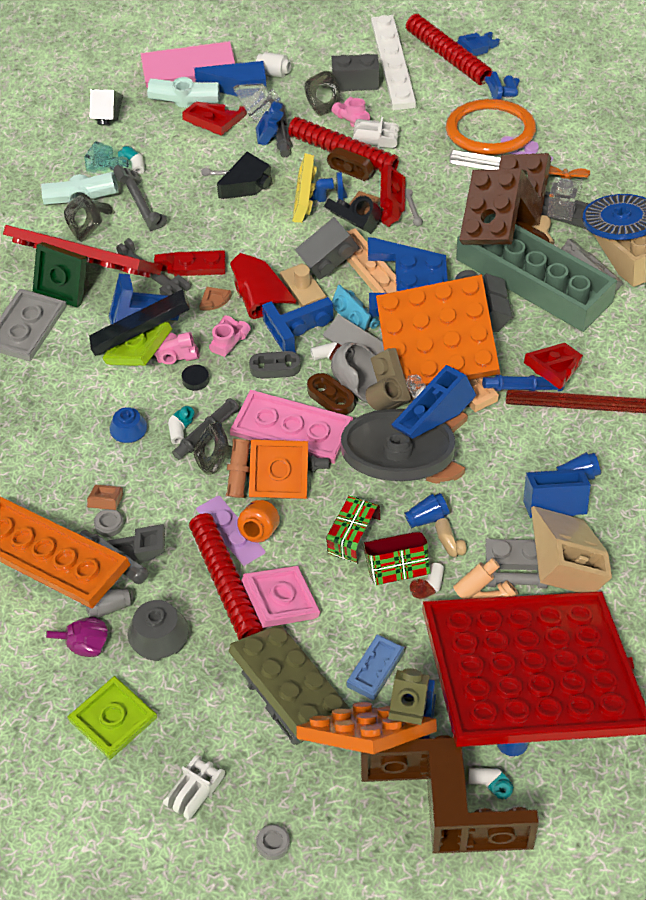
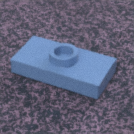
M377 634L347 680V688L374 701L404 654V647Z

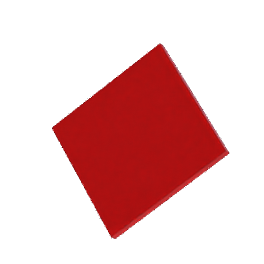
M602 592L423 601L422 611L456 747L646 735V704Z

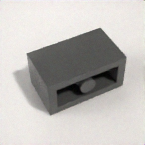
M378 54L332 56L333 92L379 90Z
M333 217L299 245L295 251L320 280L329 275L344 260L350 258L359 247L350 234Z

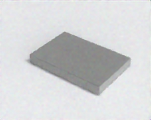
M19 289L0 317V353L31 362L67 307L66 301Z

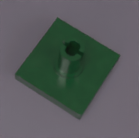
M44 242L37 244L32 292L66 301L67 305L76 308L79 307L83 300L87 256Z

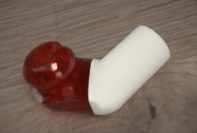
M333 342L310 348L313 361L324 358L332 360L334 353L341 345Z
M430 564L431 574H428L427 579H418V581L414 579L410 583L409 589L413 597L425 599L440 591L444 572L442 564Z

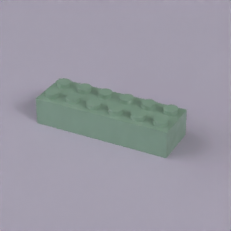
M496 214L488 215L484 223H490ZM516 224L512 244L462 245L459 241L460 236L457 238L456 260L482 275L487 273L504 279L508 290L582 332L614 301L616 279Z

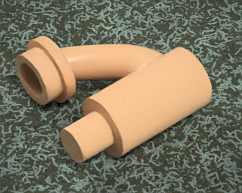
M493 558L486 564L480 562L453 586L455 592L462 599L512 597L518 595L516 588L507 580L497 585L499 590L481 591L494 579L493 573L500 568L498 562Z

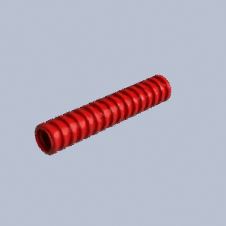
M415 13L409 17L406 22V30L454 67H457L458 70L462 71L463 74L471 78L476 84H485L486 82L481 83L485 81V77H491V67L487 66V64L463 48V46L420 14Z
M298 116L293 118L289 124L288 134L290 137H295L297 140H302L305 143L308 142V144L314 145L317 148L321 147L322 150L327 149L330 153L334 148H342L367 157L375 171L379 169V172H381V168L386 164H389L395 170L398 167V156L385 152L383 149L378 150L377 147H372L370 144L365 145L362 141L359 142L357 139H352L349 136L346 137L344 134H339L336 131L333 132V130L327 129L324 126L320 127V125L314 124L311 121L308 122L306 119H301Z
M209 513L195 516L189 522V528L211 574L210 576L214 581L223 606L227 610L226 613L230 618L235 633H237L238 640L263 631L260 620L256 616V611L246 593L239 573L236 571L237 569L233 564V560L217 528L216 522H214L213 516Z

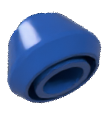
M131 407L121 408L115 412L109 427L110 434L115 440L122 443L136 442L145 435L147 422L136 409Z

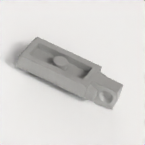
M567 239L561 248L562 250L616 279V291L622 286L623 281L593 254L585 251L574 240Z

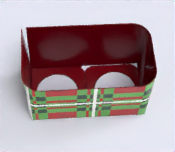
M349 495L326 536L328 554L358 564L356 556L358 543L370 519L381 520L380 505Z
M412 532L364 542L363 550L368 572L375 586L431 574L428 543L421 532Z

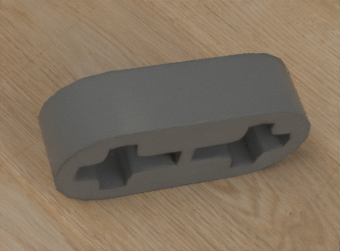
M291 351L265 352L253 355L250 358L249 367L251 374L256 378H282L298 374L301 369L299 355ZM286 362H291V366H286ZM264 363V368H259V364Z

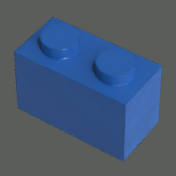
M583 469L526 472L523 502L530 518H532L531 508L533 506L569 516L587 514L591 484Z

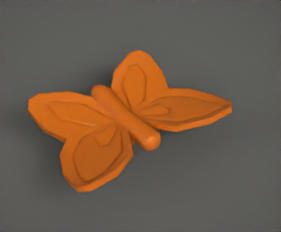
M550 165L549 175L561 176L560 182L570 183L571 177L588 178L590 170L579 168L568 172L566 168L561 171L559 168Z

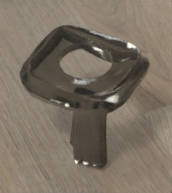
M322 71L306 80L304 84L305 94L310 106L317 115L322 116L331 113L335 103H343L342 95L332 72ZM319 86L331 88L332 98L327 103H322L317 98L316 92Z
M80 194L68 204L64 211V217L77 241H84L102 223L100 212L107 215L115 214L110 204L94 200L86 194ZM84 208L86 220L81 227H78L75 222V215L79 209Z
M215 421L208 424L194 447L193 454L199 468L206 475L215 474L220 469L225 458L231 459L232 446L228 445V439L221 422ZM214 438V451L210 457H207L205 455V446Z

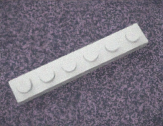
M393 15L371 17V25L392 110L416 108V100Z

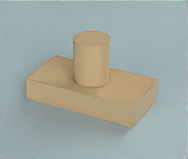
M303 263L280 272L281 280L300 307L326 298V295L310 274V268Z

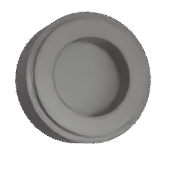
M108 509L100 511L94 518L96 532L103 537H113L119 534L124 526L121 513L117 510Z
M268 825L262 828L256 837L257 850L262 857L268 860H277L284 857L290 847L287 831L279 825Z

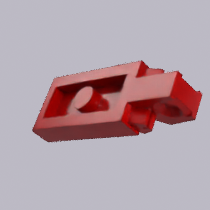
M389 164L381 168L380 206L384 209L381 222L387 227L398 221L401 213L405 211L406 177Z
M225 250L171 252L154 255V263L163 265L161 271H168L169 274H174V276L225 274L226 254Z

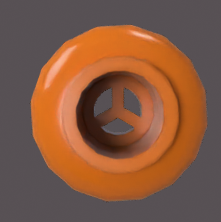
M265 500L252 501L243 509L237 519V527L240 534L245 539L255 543L264 542L270 538L280 523L278 510L273 504Z

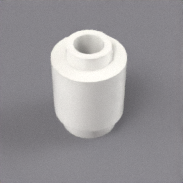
M264 52L257 56L256 61L264 62L266 76L284 78L291 71V61L288 60V56L285 54Z

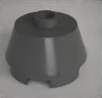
M152 600L142 604L136 610L128 627L127 636L130 646L141 657L152 661H160L161 658L169 657L181 651L187 640L189 628L185 617L170 603L162 600Z

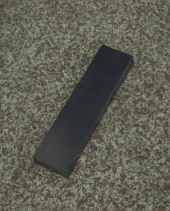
M181 289L89 335L91 351L95 356H98L188 311L190 306L185 291Z

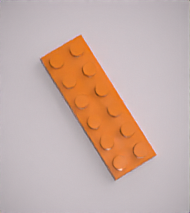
M0 497L1 563L91 609L94 608L131 565L127 557Z

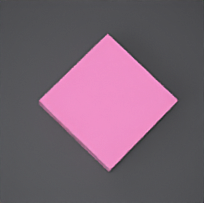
M298 566L245 573L241 581L263 628L312 620L319 617L320 610Z

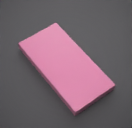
M230 41L141 53L146 88H148L150 78L174 81L180 77H187L194 82L196 81L195 67L235 64Z
M250 390L230 429V435L250 441L251 439L308 441V457L314 455L317 458H328L330 463L335 464L341 451L342 432L354 419L347 415Z

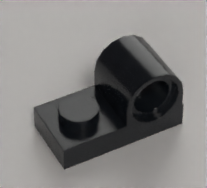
M367 196L355 198L351 205L341 199L335 202L328 198L323 206L334 215L369 234L374 232L382 216L381 208ZM370 207L368 213L363 215V211Z

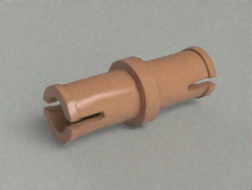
M232 439L230 464H227L229 478L226 496L244 498L246 473L250 471V467L247 464L251 441Z

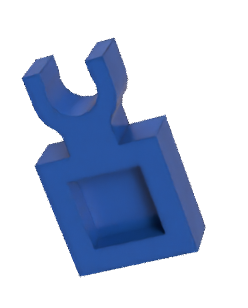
M476 32L459 36L457 43L474 56L488 53L489 49L497 47L500 39H492V32H487L483 36Z
M273 101L269 111H265L256 126L258 144L267 145L270 139L276 136L278 130L277 122L284 115V112L280 111L282 108L281 103Z

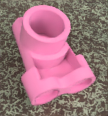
M349 97L344 103L337 102L332 107V113L339 118L348 120L352 127H354L357 119L370 120V114L365 110V101L361 98Z
M223 316L218 325L212 330L213 340L209 345L210 351L225 357L232 351L239 340L245 339L251 327L244 321L237 322L230 316Z
M191 332L178 334V336L174 333H169L154 353L158 363L163 362L168 365L175 363L176 360L186 359V361L199 359L198 347L194 343Z

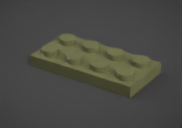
M282 625L273 626L231 643L228 652L296 737V726L310 722L311 717L332 715V710L350 709Z

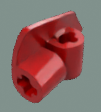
M239 253L230 262L236 291L239 298L243 299L251 319L263 317L262 305L272 301V303L296 304V299L266 261Z

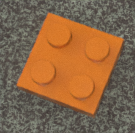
M251 439L249 498L307 499L308 441Z

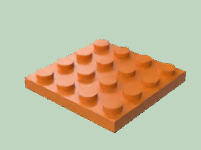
M482 274L376 296L384 350L396 348L409 392L415 391L424 385L427 386L445 365L465 374L468 380L501 374Z

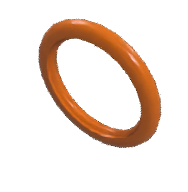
M481 99L467 102L452 111L446 121L445 128L448 137L460 148L477 154L499 155L517 151L527 145L536 132V123L531 113L516 103L501 99ZM483 109H496L508 112L519 118L524 123V131L518 137L506 142L482 143L463 136L458 131L457 126L459 120L471 112Z

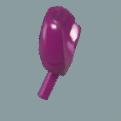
M97 617L79 619L68 625L66 632L46 631V638L65 639L66 646L72 652L84 657L100 655L108 637V629L105 622Z

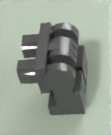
M464 270L457 274L455 280L478 274L473 270ZM486 273L482 278L492 331L499 332L512 318L509 299H506L508 294L505 280Z

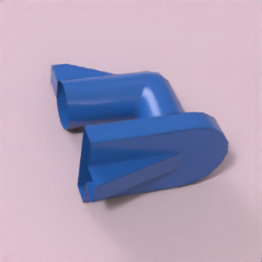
M492 71L491 77H485V82L488 84L493 99L516 97L518 95L517 86L520 81L519 78H513V76L508 75L503 80L505 86H502L497 72Z
M336 172L337 197L343 200V198L348 197L343 185L342 172ZM323 178L316 181V188L311 197L312 201L325 202L327 200V189H334L333 178Z

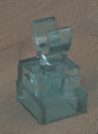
M97 141L93 143L84 156L86 171L94 174L97 170L107 172L109 168L113 170L116 165L129 167L128 158L122 156L113 157V148Z

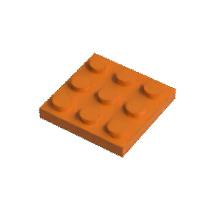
M358 702L354 703L353 708L332 710V715L313 716L310 718V722L296 727L297 739L376 754L437 732L436 718L425 716L421 725L388 719L390 706L374 708L372 703Z

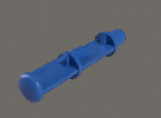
M496 375L495 377H484L482 381L483 388H494L496 391L529 390L533 392L535 390H558V392H561L564 387L558 389L545 378L535 377L534 375L529 377Z

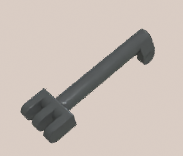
M116 165L113 169L118 182L127 185L149 231L151 232L163 227L167 222V216L150 211L138 187L142 182L138 173Z
M130 238L124 241V245L120 243L116 246L119 254L143 260L134 253L135 245ZM151 273L150 275L153 280L162 286L159 288L161 295L169 296L181 290V288L185 291L191 289L189 282L180 275L175 276L173 279H169L162 273L160 275Z

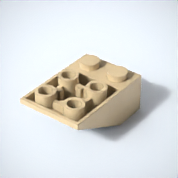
M536 506L531 508L540 583L584 593L597 592L612 578L608 552L583 519Z

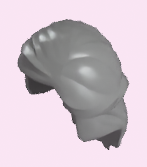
M353 342L344 343L336 350L332 357V373L341 385L352 391L361 401L368 403L366 400V390L369 386L377 383L370 359L375 354L365 345Z

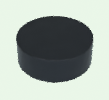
M190 365L182 372V383L188 390H202L209 383L208 370L202 365Z

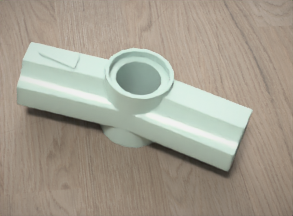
M180 77L174 81L150 78L147 95L150 99L175 102L178 107L186 108L195 102L219 103L220 89L218 82L193 83L187 77Z
M114 172L89 178L78 174L72 176L69 181L41 184L44 205L70 202L75 207L79 204L87 206L90 204L91 199L119 193Z

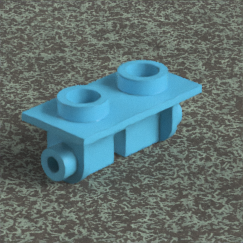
M341 285L337 286L332 300L333 308L342 317L364 331L368 327L375 329L379 325L378 316L371 317L369 309L363 308L364 304L355 296L353 291H348Z

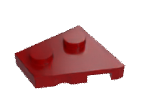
M195 102L182 111V120L209 130L214 134L223 135L247 114V107L240 106L239 110L234 111L225 110V104Z
M564 342L526 353L523 363L555 387L562 389L581 365L583 355Z

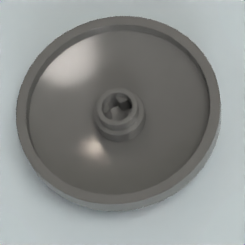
M384 409L363 414L352 420L342 432L341 452L345 461L362 474L387 481H413L433 476L444 470L451 463L455 454V436L449 426L442 423L412 439L391 425L405 409Z

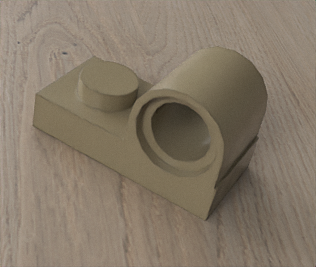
M396 348L386 349L370 358L377 383L369 386L366 390L368 404L375 410L395 409L411 401Z

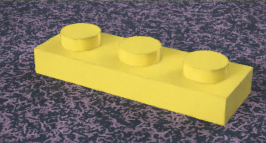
M307 153L304 154L298 170L292 222L302 223L305 214L310 215L313 201L309 200V198L313 195L315 183H311V181L315 178L317 167L313 166L314 155Z

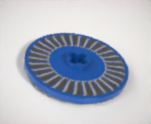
M614 194L598 198L584 209L583 224L591 233L607 239L628 240L645 236L646 198L633 194Z

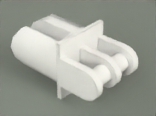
M381 117V122L357 119L354 124L353 139H357L359 142L362 141L365 144L378 146V150L379 147L394 148L397 146L399 126L396 123L383 122V117Z
M197 754L186 768L182 767L183 775L165 797L163 804L168 808L173 807L174 812L179 815L184 813V817L190 821L208 796H213L212 793L222 781L225 770L213 768L214 764L212 762H203L202 757ZM196 769L200 771L198 775L194 773ZM208 776L212 778L209 782L206 780Z

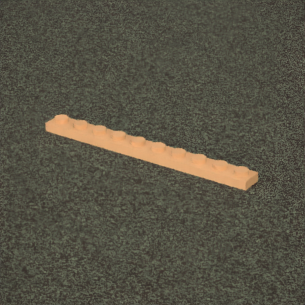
M356 228L347 231L359 247L350 258L346 259L374 293L396 292V276L384 261H368V242ZM484 377L469 380L476 393L475 398L468 404L474 412L498 402L499 394L494 388H483L482 381Z

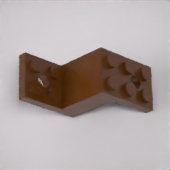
M549 153L501 155L499 169L472 171L459 238L462 245L512 244L516 220H520L530 226L540 225L551 164ZM496 214L490 223H484L488 215Z
M440 735L432 739L418 738L376 754L361 752L362 782L427 779L433 854L534 849L539 824L537 810L514 807L508 811H493L492 809L482 808L468 813L462 747H456L454 738L451 736Z

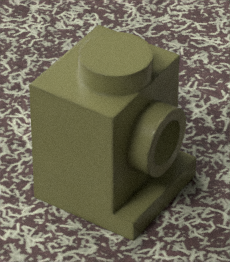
M406 668L403 671L397 670L393 683L388 719L418 725L422 724L430 675H424L420 670ZM411 694L414 698L405 697L403 695Z

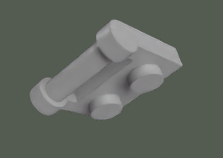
M486 539V563L493 558L500 565L498 569L537 570V573H502L495 571L493 573L494 579L486 587H496V584L504 583L507 580L512 585H537L538 588H547L548 585L540 583L535 540Z

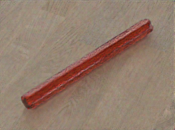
M507 390L506 404L646 413V398Z

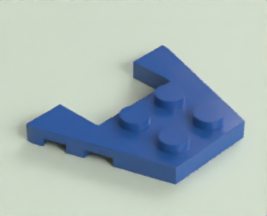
M368 237V261H395L396 291L448 281L446 255ZM369 293V314L371 317L379 316L376 296L386 293Z

